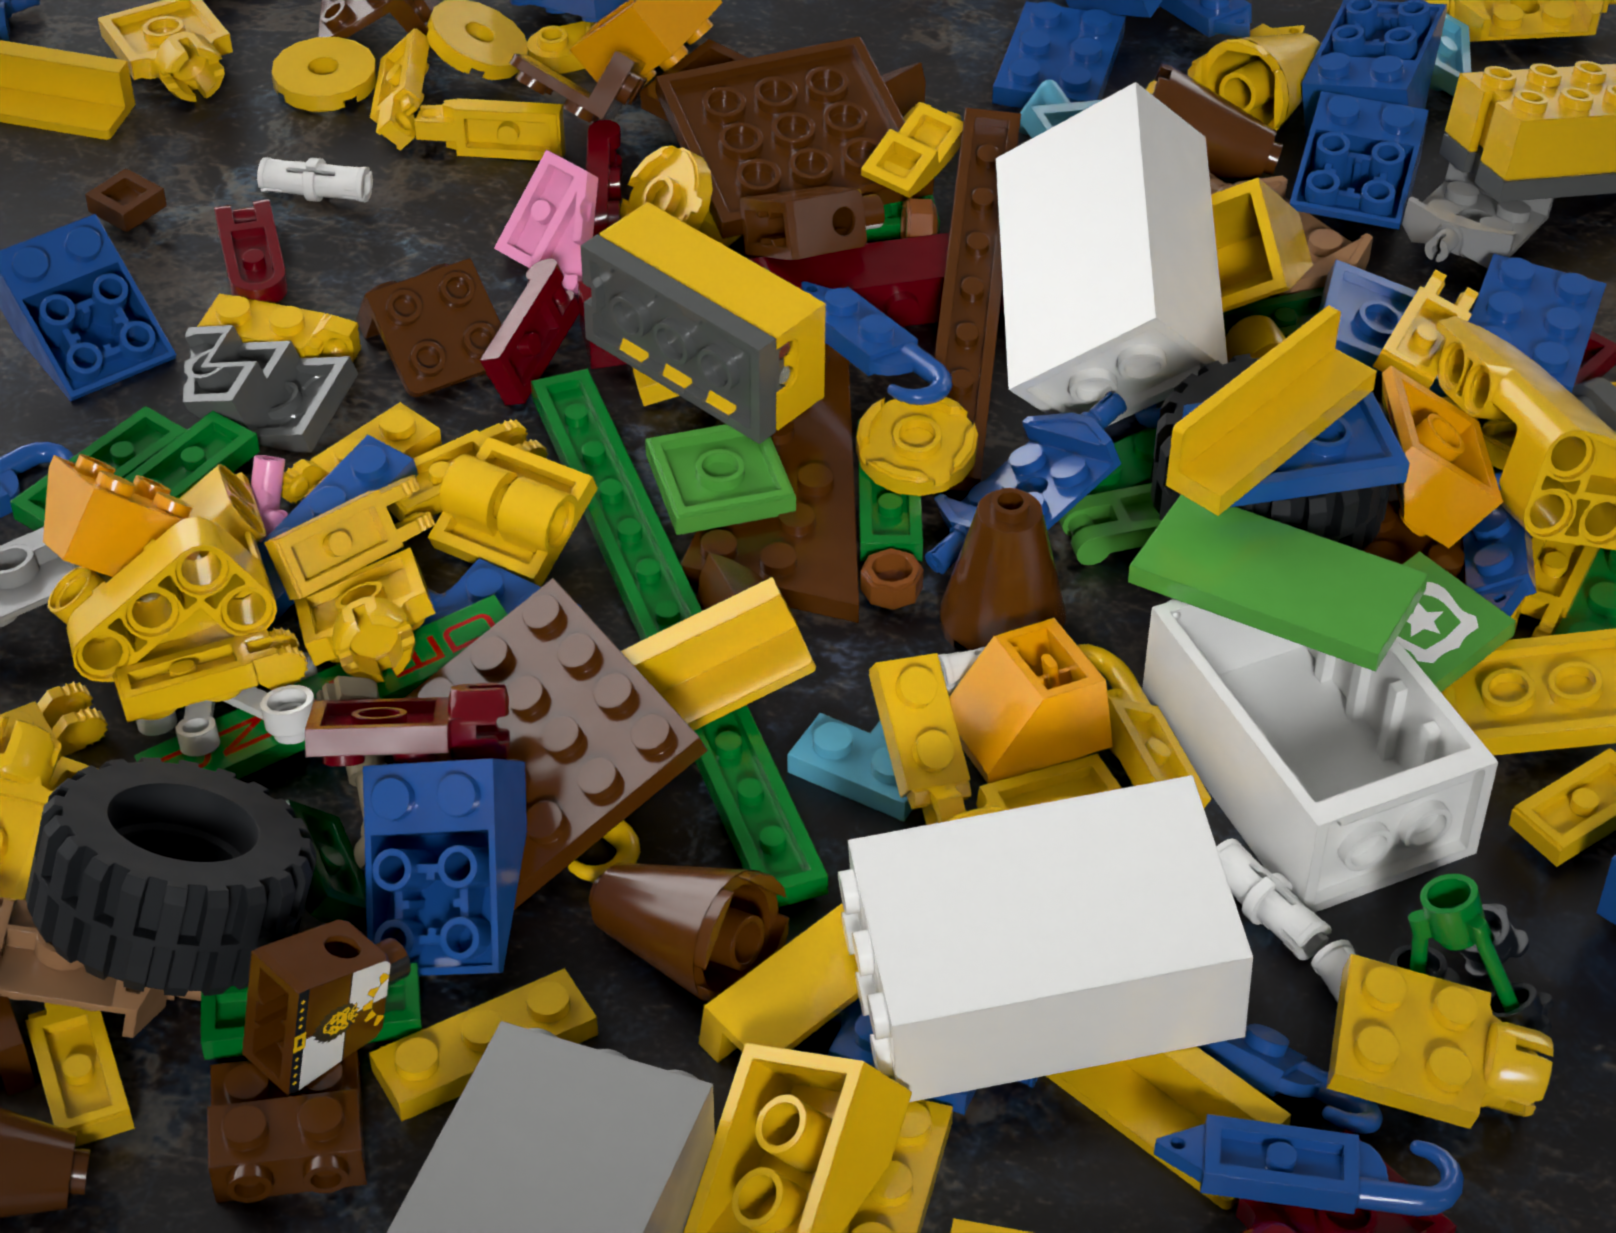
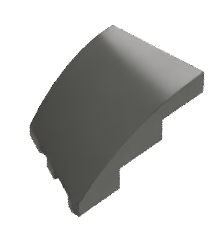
M233 325L189 327L185 333L186 341L190 347V359L184 361V373L187 377V382L183 387V403L187 410L201 419L211 411H215L257 433L259 445L292 452H312L358 376L350 356L300 358L292 341L243 343Z

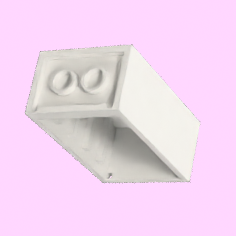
M1135 82L996 158L1008 387L1011 392L1047 415L1088 412L1107 392L1112 391V394L1116 392L1125 401L1127 410L1111 423L1113 424L1165 400L1174 392V388L1192 373L1197 376L1198 371L1205 365L1217 360L1222 365L1228 363L1205 136Z
M1171 599L1166 603L1152 607L1142 687L1143 692L1151 705L1159 707L1200 780L1264 868H1267L1272 874L1280 873L1290 881L1293 886L1292 892L1307 908L1315 913L1477 853L1498 761L1397 639L1375 672L1176 599Z
M1193 775L848 840L850 869L838 871L840 893L845 911L841 912L845 941L849 955L855 954L859 972H855L862 1013L863 1016L869 1015L873 1031V1034H870V1043L875 1069L910 1090L912 1095L909 1102L1245 1037L1253 955Z

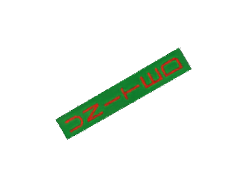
M496 596L487 597L414 630L415 646L413 656L404 670L397 676L392 667L382 671L384 682L377 683L380 699L405 698L508 615ZM340 663L293 685H301L311 689L316 700V693L319 690H323L322 687L325 683L333 684L337 676H353L347 674ZM237 709L215 719L220 744L214 751L201 756L183 754L176 736L134 755L136 762L141 757L160 758L162 762L178 764L179 760L199 763V768L215 772L220 768L235 773L236 778L240 779L304 750L305 741L297 744L279 743L273 735L266 731L264 720L241 709Z

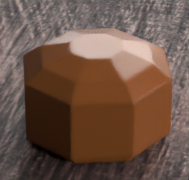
M908 198L906 201H903L900 239L938 234V214L932 199Z
M892 548L868 556L861 569L860 589L870 604L895 610L916 602L923 588L924 569L911 553Z

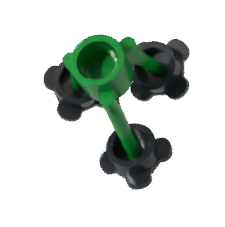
M1445 874L1429 881L1420 893L1423 909L1414 911L1408 916L1413 935L1412 944L1396 949L1390 956L1389 964L1459 984V974L1455 970L1447 968V960L1444 955L1428 946L1429 938H1433L1444 948L1460 952L1466 960L1465 968L1471 977L1476 979L1490 977L1495 988L1491 992L1490 1002L1492 1013L1502 1022L1512 1023L1547 1034L1552 1028L1550 1019L1547 1017V1011L1554 1006L1551 995L1546 992H1537L1535 987L1529 983H1510L1502 966L1508 958H1518L1527 952L1529 948L1527 934L1523 930L1514 929L1508 919L1509 913L1505 906L1498 903L1482 904L1478 886L1470 877L1462 874Z

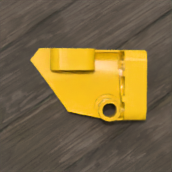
M1456 316L1439 320L1436 329L1446 338L1438 364V380L1442 390L1464 412L1472 417L1515 423L1517 426V433L1498 483L1501 486L1500 493L1503 500L1501 506L1532 537L1537 539L1616 550V432L1538 363L1512 344L1488 330Z
M222 464L217 465L179 498L193 506L190 513L192 518L181 520L157 540L152 539L144 546V551L108 582L95 571L79 566L67 573L57 583L48 599V608L67 625L66 629L74 667L80 675L91 681L114 682L112 673H115V669L233 636H245L268 629L272 624L277 612L276 601L257 543L266 536V530L249 480L242 472L234 474ZM200 551L196 560L186 559L188 555Z

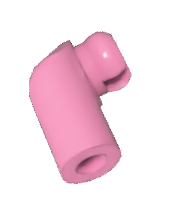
M266 455L254 456L251 489L266 530V536L259 542H262L289 515L286 511L280 510L285 459Z

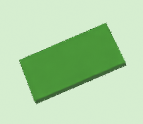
M1180 495L1130 564L1128 582L1376 672L1426 591L1428 573L1237 507H1229L1217 516L1185 496Z

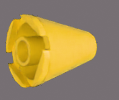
M1306 33L1227 39L1216 44L1205 56L1201 57L1195 67L1193 79L1277 131L1303 101L1301 83L1321 43L1315 37Z

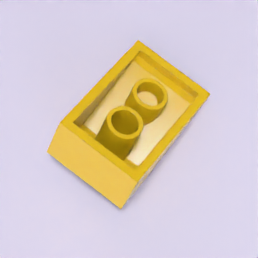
M745 1043L683 1233H842L891 1163L912 1092L864 1061Z

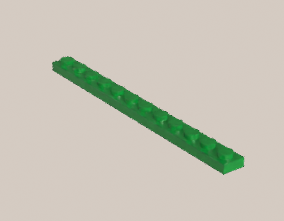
M588 368L531 381L533 402L561 464L593 476L598 487L584 515L640 640L642 641L701 612L702 609ZM745 705L694 730L708 750L695 762L743 869L757 870L772 875L784 887L787 898L777 895L778 908L828 894V875L748 706Z

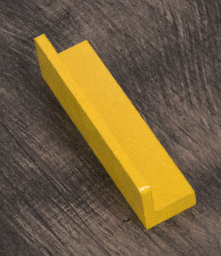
M0 40V122L108 140L112 138L136 105L128 61Z
M1328 305L1175 424L1172 430L1166 480L1167 487L1219 516L1374 390L1377 371L1335 349L1341 311Z
M773 577L621 651L693 731L813 673L816 669V665L795 618Z
M843 903L704 1006L698 1044L717 1063L737 1048L743 1052L745 1043L792 1050L859 998L855 972H859L855 954L849 955L841 917V912H845Z
M1197 1046L1046 1076L1199 1192L1200 1182L1154 1155L1157 1138L1205 1124L1207 1114L1289 1125L1291 1119L1290 1113ZM1202 1193L1219 1207L1226 1210L1231 1209L1240 1199Z

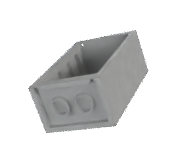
M501 1021L387 1233H683L715 1137L713 1084L699 1080L692 1074L682 1070H665L628 1059L615 1050H597L560 1039L544 1029H527Z

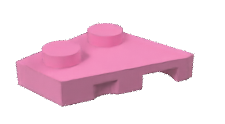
M546 150L494 249L528 268L545 259L556 260L564 274L562 281L564 288L578 295V281H583L580 245L593 238L598 177Z

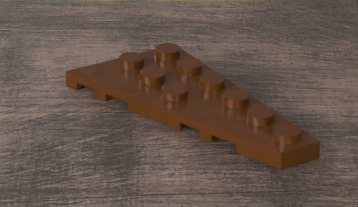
M825 344L824 397L770 436L796 495V511L779 514L777 517L697 531L680 565L690 586L698 587L700 574L709 552L720 555L751 569L764 580L773 577L789 608L859 623L849 361L828 344Z

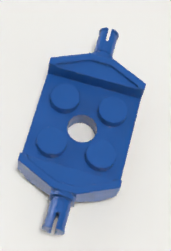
M1109 391L1088 412L1026 417L1022 424L1029 442L1013 451L1009 459L983 482L975 485L961 502L947 498L946 495L941 493L934 498L950 534L925 554V560L929 567L936 573L944 574L957 561L980 500L986 494L995 490L1016 488L1034 496L1042 506L1048 531L1121 465L1113 441L1104 429L1118 416L1126 412L1127 406L1123 398L1116 392L1112 394V391Z

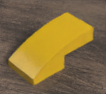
M920 102L899 132L889 129L861 168V175L908 198L912 197L937 176L961 147L963 121Z

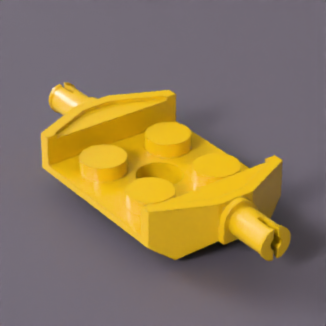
M1424 0L1430 4H1447V14L1469 26L1470 42L1596 35L1601 14L1607 12L1608 5L1616 4V0Z

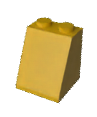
M1259 177L1211 194L1223 312L1290 290L1313 266L1299 212Z

